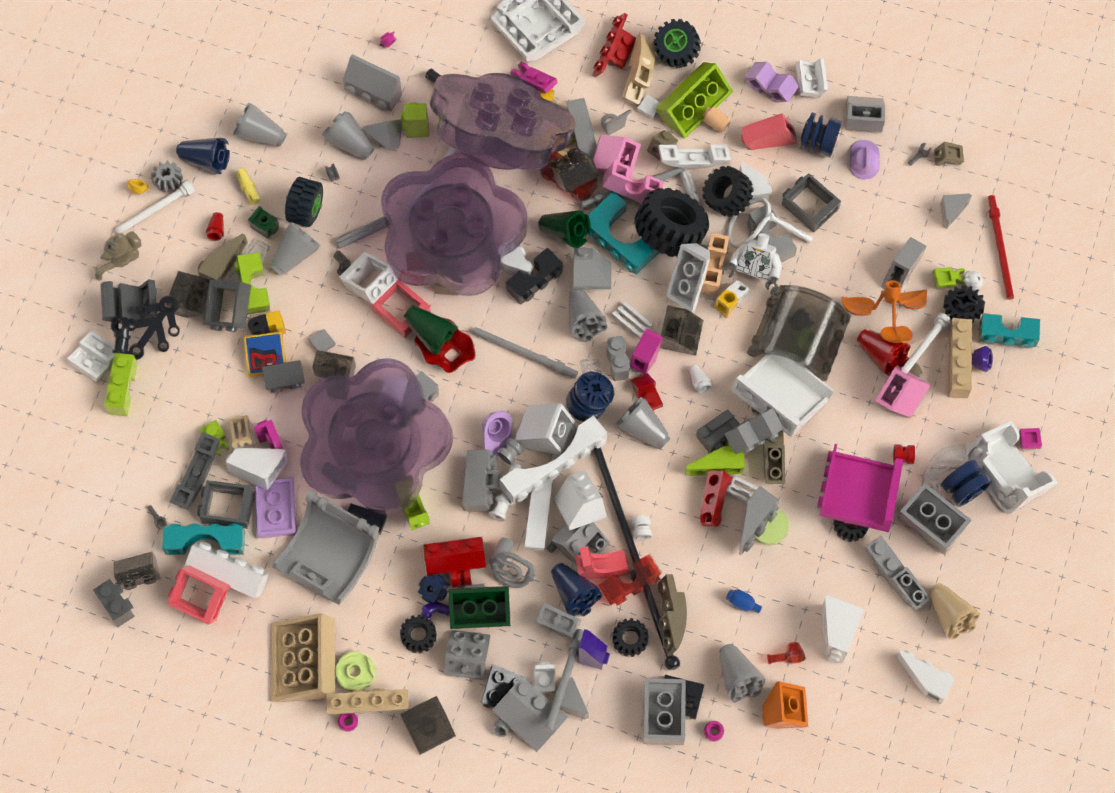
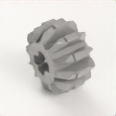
M168 160L165 164L159 162V167L154 166V172L151 173L152 183L157 186L159 191L164 189L165 192H168L170 188L175 191L174 186H180V181L183 180L181 168L177 167L175 162L170 164Z

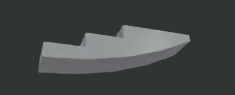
M580 98L566 101L582 170H592L590 166L597 146L585 99Z

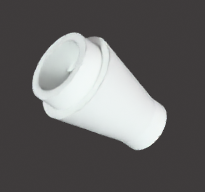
M698 365L689 368L688 372L690 373L695 391L699 394L708 392L712 388V381Z

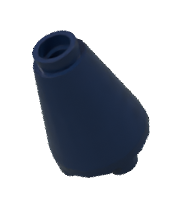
M564 563L557 564L551 570L552 578L568 614L572 616L580 614L581 616H586L591 612V607L603 597L598 586L585 577L580 576L578 572L564 565Z

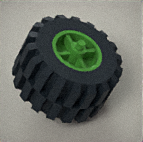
M671 19V23L664 22L665 26L662 27L660 25L658 28L659 33L655 32L654 36L656 39L653 42L659 58L663 63H667L672 68L673 65L676 68H680V65L688 66V62L692 64L694 62L693 58H697L699 56L697 52L701 50V40L695 27L690 25L688 21L683 22L682 19H678V21Z
M303 177L296 178L286 196V221L305 227L313 225L320 209H322L323 185L321 182Z

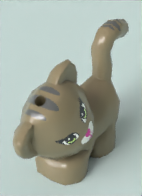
M130 231L126 235L123 233L115 234L105 242V252L100 258L106 261L110 260V262L101 265L96 270V280H102V275L105 271L111 270L114 267H124L131 261L139 258L138 248L142 244L141 239L134 231Z

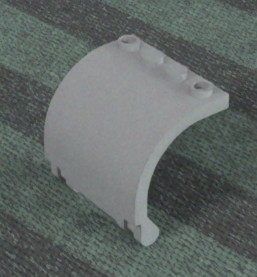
M310 490L305 498L307 507L303 520L289 545L273 562L272 568L340 605L355 587L366 569L376 547L379 527L376 525L371 526L367 523V520L354 516L329 502V499L324 496L319 497L315 491Z

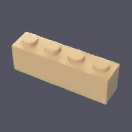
M953 318L949 326L948 397L968 399L972 390V319Z

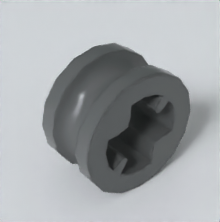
M334 163L331 164V167H325L331 182L335 178L340 179Z

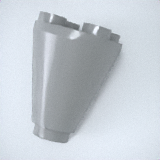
M248 102L244 109V115H240L237 120V127L233 135L241 139L281 147L287 133L283 132L284 130L259 108Z
M349 112L339 113L333 119L334 124L332 127H327L322 133L327 142L363 160H366L374 151L371 147L372 144Z
M292 222L285 231L270 267L282 276L284 272L287 273L317 251L320 244Z
M572 289L569 292L570 333L573 337L588 342L594 336L607 329L606 318L583 289Z
M642 397L635 401L628 411L616 422L621 430L655 448L661 449L670 440L668 432L647 400Z
M733 644L724 645L719 652L728 697L731 698L733 703H736L745 697L759 695L761 693L760 688L765 683L762 673Z

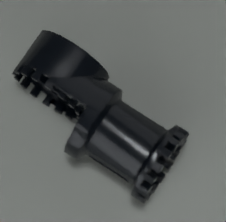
M115 316L111 320V329L115 337L112 353L129 354L128 343L129 339H131V335H129L131 325L127 317ZM122 320V327L121 329H119L118 324L120 323L119 321Z

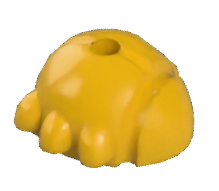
M130 179L127 182L129 190L134 194H143L150 188L145 181L139 179Z

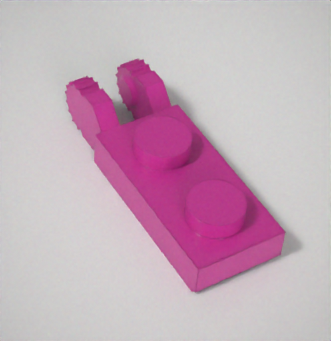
M523 62L518 64L521 72L517 69H512L510 72L512 77L520 81V83L544 94L558 83L557 78L529 67Z

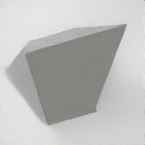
M401 119L363 126V131L388 150L399 148L402 131Z

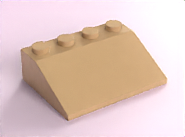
M319 613L272 623L271 701L319 700L327 698V694H334L335 618Z

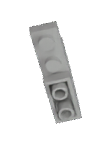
M879 536L864 547L875 562L874 566L914 611L931 600L909 568L904 567L882 536Z

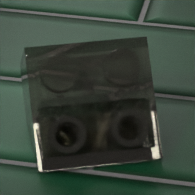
M576 148L569 150L562 157L552 159L551 163L546 165L559 187L565 192H569L599 176L592 156Z
M178 271L169 296L174 297L178 302V309L174 314L186 318L202 315L211 279ZM166 302V306L170 308L172 303Z
M667 305L661 332L663 340L660 348L696 355L704 320L685 308Z
M153 552L114 562V577L122 590H132L141 584L150 585L155 583L156 580L161 579L157 560Z

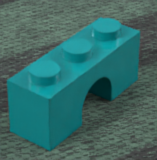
M983 313L980 319L979 342L989 345L998 343L1004 346L1018 345L1024 348H1033L1037 346L1040 340V319L1021 317L1015 330H1009L1003 326L1002 315Z

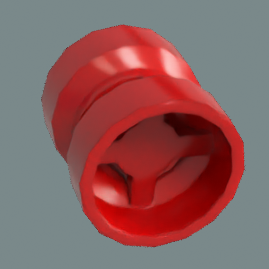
M894 444L893 463L896 458L903 459V462L907 464H914L915 445L903 447L901 444Z
M470 570L450 572L452 588L463 584L465 586L472 585Z

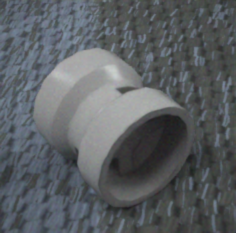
M509 438L506 441V445L501 447L497 454L504 462L511 465L515 461V456L520 455L524 449L516 440Z

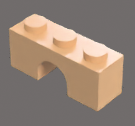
M711 233L707 246V250L710 251V261L701 293L717 295L729 236Z

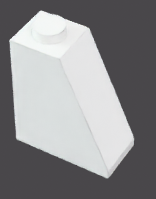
M235 448L232 454H229L226 458L228 473L266 490L270 488L288 463L286 450Z

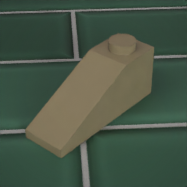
M240 234L209 254L204 261H201L198 266L200 279L208 283L210 280H225L237 261V256L241 255L248 244L246 235Z

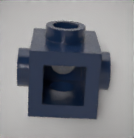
M437 573L427 575V577L424 576L421 579L418 593L428 603L443 601L448 594L450 584L445 581L446 579Z

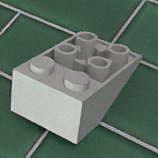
M761 486L758 487L747 503L739 555H742L744 551L748 552L752 548L755 537H760L766 529L767 522L771 523L778 514L779 499Z

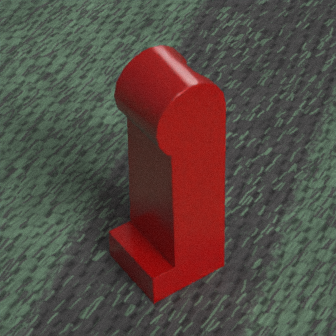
M708 471L700 511L702 526L718 527L721 524V513L727 487L731 485L733 479L724 471Z

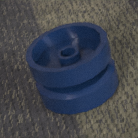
M975 459L957 468L941 483L946 493H953L951 499L957 507H962L974 500L992 483L987 474H979L981 467Z

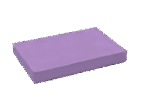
M275 479L268 490L254 485L257 538L295 535L297 528L294 479Z

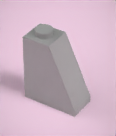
M910 237L892 261L881 287L885 289V283L893 280L901 284V290L920 261L927 246Z

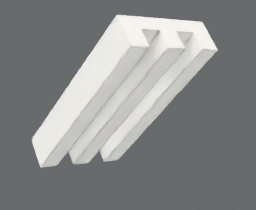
M625 301L621 307L617 308L616 312L612 313V317L638 339H641L646 328L650 330L653 327L651 322ZM621 313L622 315H624L631 323L637 326L642 332L640 333L625 319H623L619 314Z
M733 475L732 483L728 485L726 494L747 505L749 499L739 493L749 498L753 494L734 485V482L753 492L758 487Z

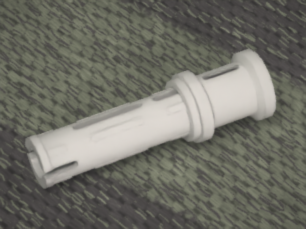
M513 463L511 465L509 472H511L515 468L523 469V467ZM501 490L500 495H497L495 498L496 503L493 510L489 512V516L496 521L504 522L506 511L512 502Z

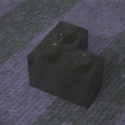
M316 350L312 366L314 376L328 378L326 389L329 397L343 400L348 399L356 368L354 357Z

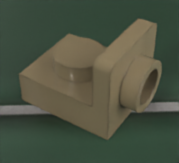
M944 141L934 149L935 165L940 166L944 162L961 165L964 162L963 146Z

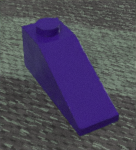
M584 629L579 646V664L602 670L603 664L607 665L610 653L607 652V645L589 630Z

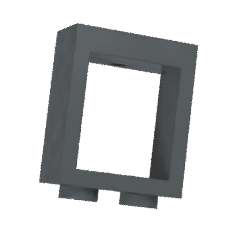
M809 173L805 177L801 176L796 181L795 186L792 189L788 188L782 195V205L814 233L839 210L841 200ZM805 188H809L827 204L813 218L793 202Z
M210 280L203 324L211 326L210 329L215 331H222V328H226L225 331L237 332V329L245 330L251 285L240 281ZM224 290L236 291L232 323L219 322Z
M207 480L206 486H203L201 490V498L203 500L202 505L198 506L197 516L205 524H219L221 526L239 524L244 529H248L255 490L253 486ZM213 492L243 495L238 519L209 515Z

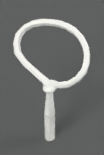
M764 198L749 200L750 205L756 202L764 203L767 210L766 217L763 218L747 240L738 244L732 240V227L737 216H732L727 230L729 244L734 248H739L742 244L754 240L767 221H774L788 232L808 243L813 239L812 236L797 227L775 217L771 213L770 203Z

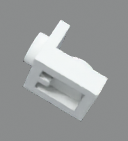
M539 662L538 665H534L535 688L540 693H555L554 665H550V662Z

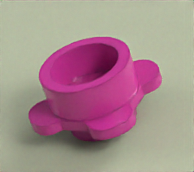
M395 32L385 33L380 38L381 43L379 45H383L385 48L390 47L397 40L394 36Z

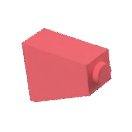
M783 113L741 127L743 132L741 135L742 143L747 145L750 150L798 143L795 128Z

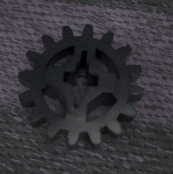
M962 285L961 289L955 286L954 292L949 290L948 295H945L943 304L945 314H950L951 320L953 318L972 319V323H974V319L979 320L981 314L984 313V296L978 295V289L972 291V286L968 289H965L964 285Z

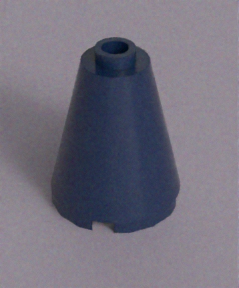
M221 137L182 141L176 148L179 159L214 174H222L221 170L227 168L230 157V150L226 148V144L229 145L225 138Z

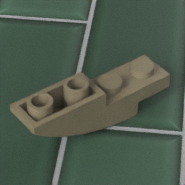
M782 430L778 432V437L770 441L767 438L764 439L765 484H785V445Z
M666 574L658 582V591L662 597V609L665 612L659 619V628L663 634V647L666 649L667 656H671L679 648L683 640L687 608L685 593L677 592L673 574Z

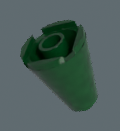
M580 210L544 214L538 222L541 232L573 248L582 247L587 242L585 239L586 235L590 234L591 231L589 216Z

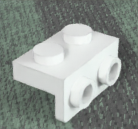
M819 58L815 63L803 60L796 62L799 94L819 98L828 89L824 59Z

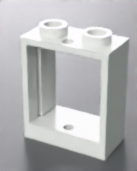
M366 252L339 276L348 291L372 304L399 279L392 266ZM373 270L381 273L366 289L359 286Z

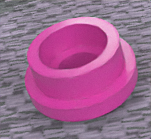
M355 713L340 714L338 725L343 731H352L358 725V718ZM346 719L352 720L350 725L344 723Z
M710 721L704 727V735L710 741H718L724 735V727L718 721ZM712 728L717 729L718 733L716 735L711 734L710 730Z

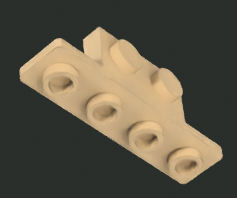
M377 688L366 692L364 690H353L350 693L327 694V713L329 715L409 709L407 689L384 690Z

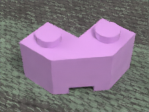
M767 61L755 62L744 77L754 91L759 94L764 92L770 95V100L776 103L789 102L799 87L792 75L777 74L773 70L772 65Z

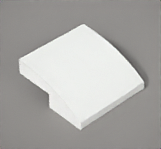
M91 331L79 342V347L67 358V363L97 383L113 364L115 353H112L114 345Z

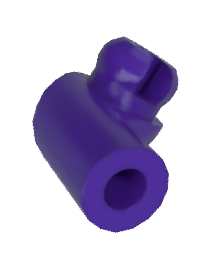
M440 602L428 603L422 607L421 615L422 617L427 616L428 619L435 612L448 616L449 606Z

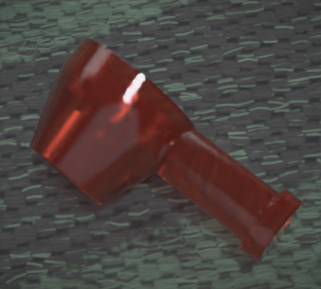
M799 642L789 643L785 653L767 654L768 664L782 661L795 664L806 659L805 652Z

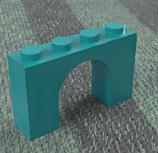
M613 191L588 215L591 222V231L587 236H592L601 248H606L615 260L621 261L626 270L632 271L637 275L659 253L656 249L653 250L647 243H644L642 238L634 243H622L613 238L609 229L626 212L627 203Z

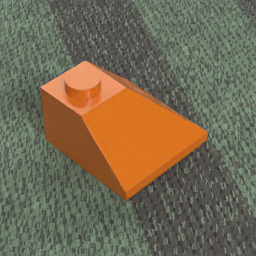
M780 681L776 682L762 705L764 726L776 729L808 727L805 687Z

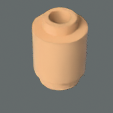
M715 106L713 108L708 107L703 114L705 117L703 121L721 133L731 122Z

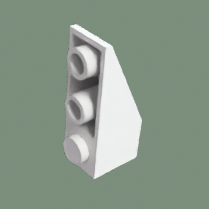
M900 650L896 658L921 693L942 704L955 680L951 677L952 675L947 671L935 669L933 664L926 660L921 661L915 658V655L909 651Z

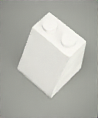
M559 403L529 405L522 415V422L516 431L515 440L524 449L561 455L564 453L575 420L564 406Z
M826 594L821 607L824 656L834 663H843L864 609Z

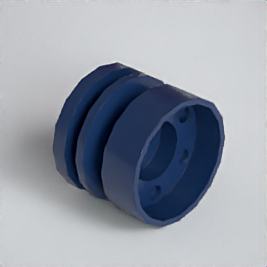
M811 112L802 131L800 149L805 150L807 144L811 143L809 152H813L817 145L819 146V155L831 158L842 121L830 117L825 125L823 124V115H820L818 122H814L816 113Z
M590 371L583 373L568 392L566 407L574 418L585 422L593 415L598 419L613 401L615 395L614 387L611 381L599 372Z

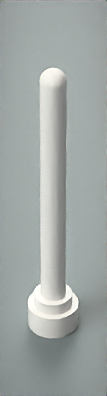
M188 179L181 183L182 185L179 186L178 190L116 227L115 232L117 234L122 233L182 195L193 194L195 192L193 186Z
M944 313L937 315L934 319V327L902 367L901 371L907 374L941 330L947 329L951 323L948 315Z

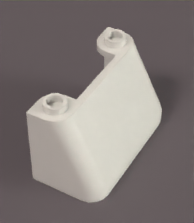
M1012 421L981 434L964 454L966 462L975 459L981 467L979 474L985 473L990 478L992 483L987 488V491L1007 514L1017 511L1052 489L1058 483L1048 471L1036 474L1015 446L1020 435Z

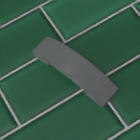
M204 432L201 433L194 448L196 452L181 484L177 485L170 503L187 510L190 508L213 464L220 443L219 438Z

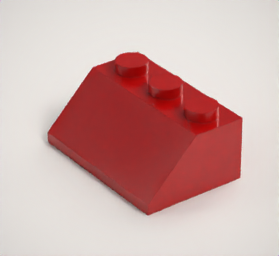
M482 537L423 544L427 575L486 567Z

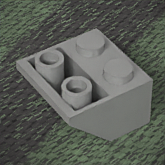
M847 96L845 130L882 132L885 123L884 99Z
M594 522L569 530L567 524H565L551 539L559 551L575 565H577L575 555L581 554L580 548L588 546L591 553L601 554L610 543Z

